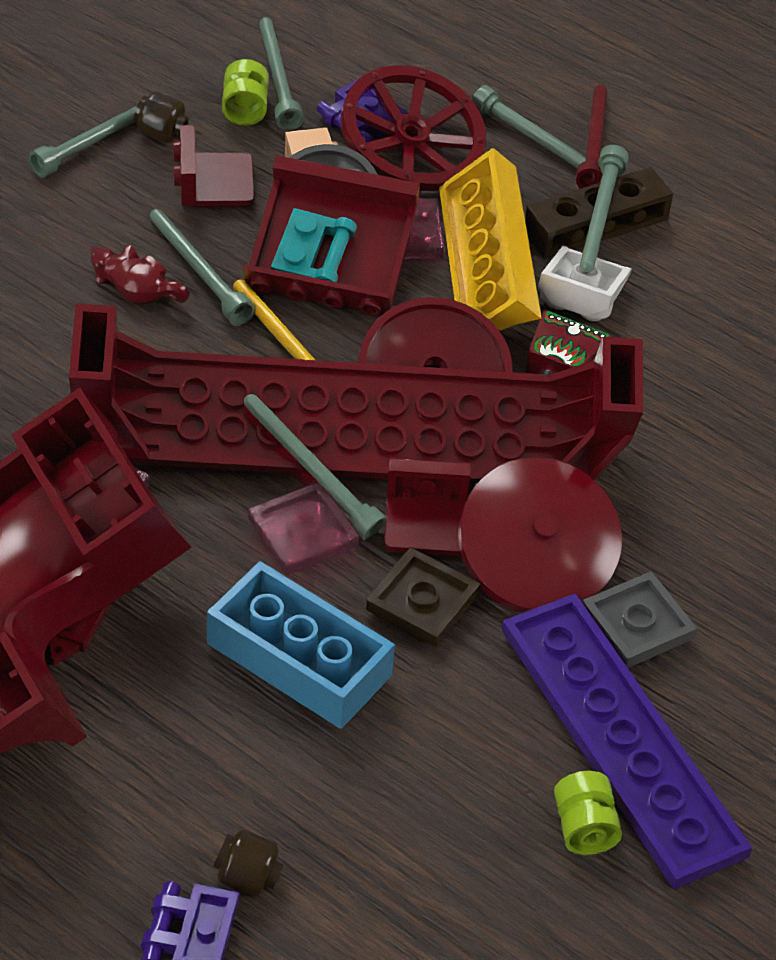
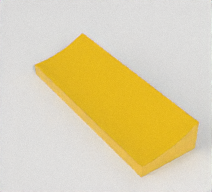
M492 148L441 185L439 191L454 300L476 309L501 331L518 324L542 319L517 169L514 164Z

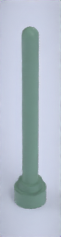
M264 17L260 20L259 26L279 101L274 111L276 122L283 130H295L304 122L302 107L297 101L292 99L273 22L270 18Z
M481 86L473 95L471 100L482 116H497L576 168L585 161L586 157L502 104V99L499 98L498 92L489 86Z
M137 106L55 148L53 146H41L31 151L28 156L31 168L41 178L56 172L61 164V160L135 123L134 113Z
M619 145L605 146L600 153L598 166L601 168L603 175L580 262V269L584 273H590L594 270L616 178L623 174L627 167L628 152Z
M160 209L152 210L150 220L222 301V313L234 326L247 323L255 313L254 303L246 294L232 291Z
M249 394L244 398V406L351 515L349 520L353 523L352 529L362 540H368L383 527L387 518L376 506L370 507L367 503L362 505L256 395Z

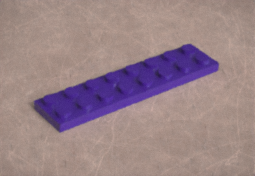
M576 593L503 620V634L593 769L608 777L614 801L673 889L750 858L752 846Z

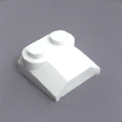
M562 246L541 273L538 285L541 289L540 297L547 306L553 309H566L580 314L581 317L589 321H600L603 318L609 317L613 303L629 278L632 268L597 258L594 270L590 273H584L580 269L583 253Z

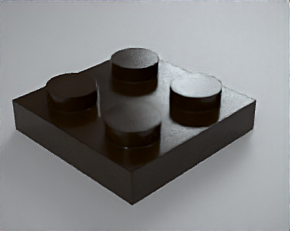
M410 547L366 599V610L437 647L479 595L481 583Z

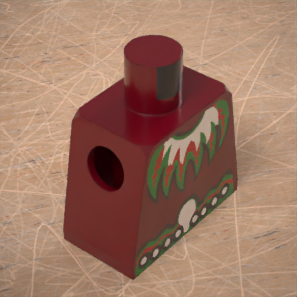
M545 310L529 349L526 373L550 375L594 361L602 337H611V335Z

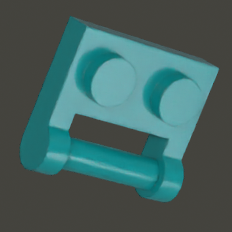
M293 208L271 269L337 283L338 274L336 272L348 240L354 237L357 224L349 218L340 217L334 219ZM325 234L333 236L334 238L323 267L319 269L313 268Z

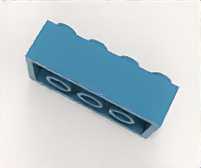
M261 561L207 611L208 645L340 729L353 718L392 676L395 652L394 643Z

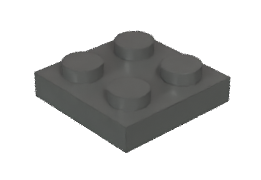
M652 571L582 601L627 668L687 643L696 637L697 627Z

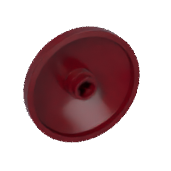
M434 297L410 300L386 311L368 330L363 339L358 363L497 372H512L513 370L507 343L497 327L486 316L461 302Z
M539 457L523 458L498 466L476 484L460 516L458 529L459 548L470 576L473 580L481 583L480 588L493 600L520 613L530 611L575 593L582 602L584 599L596 595L604 589L618 565L622 548V532L619 517L613 503L601 486L589 475L570 464L558 460Z

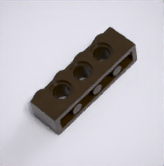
M652 167L616 178L601 241L669 219L673 192ZM600 182L527 205L525 223L528 239L544 259L554 257L562 246L572 250L585 246Z

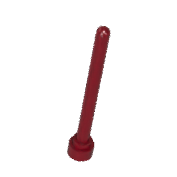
M597 85L593 92L586 159L578 166L576 174V184L580 189L601 182L603 175L601 168L598 166L601 152L607 88L604 85Z

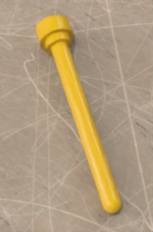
M244 280L234 282L233 290L247 295L255 305L254 314L294 359L315 360Z

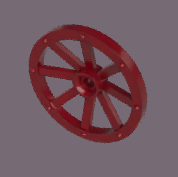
M394 65L372 70L364 74L352 85L342 106L341 129L348 147L364 156L374 167L377 175L420 183V191L439 190V187L481 157L485 150L486 129L484 121L471 98L447 78L423 68ZM385 84H414L407 114L402 115ZM424 88L440 94L452 103L428 119L419 115ZM373 89L392 122L356 106L360 98ZM461 113L469 128L470 137L432 134L430 132ZM356 119L390 135V137L366 143L360 134ZM430 146L470 149V153L463 162L455 167ZM397 148L402 152V168L385 161L376 153ZM414 153H419L441 172H413Z

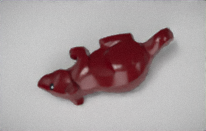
M131 245L125 246L123 253L118 255L113 254L110 249L103 248L102 246L91 248V263L96 273V282L103 284L106 280H109L126 300L146 304L155 302L165 295L179 303H184L189 299L190 291L186 289L185 285L178 281H166V269L147 254L142 259H139L136 250Z

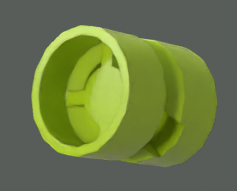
M241 59L231 63L225 70L222 112L232 123L249 126L258 123L264 118L267 112L269 74L262 64L250 59Z
M579 771L564 777L556 784L554 797L558 814L561 817V828L567 849L575 854L593 855L605 852L616 846L621 840L622 830L618 813L614 807L615 801L608 777L601 772Z

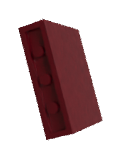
M276 155L273 164L274 181L249 265L244 264L243 267L245 282L254 291L267 294L274 292L287 295L289 298L297 301L309 299L323 302L332 308H342L344 306L359 309L361 312L372 316L384 314L390 310L393 305L420 203V183ZM293 208L334 219L345 217L357 224L354 237L348 240L336 272L338 274L337 283L271 269ZM325 234L313 268L319 269L323 267L334 238L333 236Z

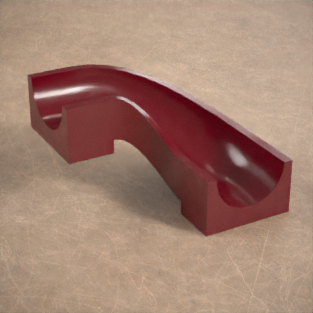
M80 387L13 433L11 436L19 448L0 461V754L18 746L38 741H60L73 747L87 737L48 669L45 661L47 645L59 632L114 602L192 548L128 459L121 447L125 441L118 430Z

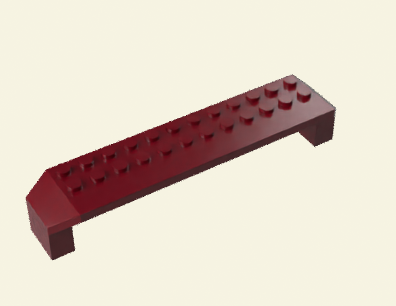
M75 303L69 385L70 394L80 387L118 430L125 441L121 447L132 465L284 474L309 473L244 406V398L249 394H254L335 477L388 480L390 459H412L470 464L469 484L476 485L486 474L500 465L517 459L539 457L570 464L589 475L593 480H596L632 441L643 415V339L602 337L594 361L550 375L158 351L117 330L116 306Z

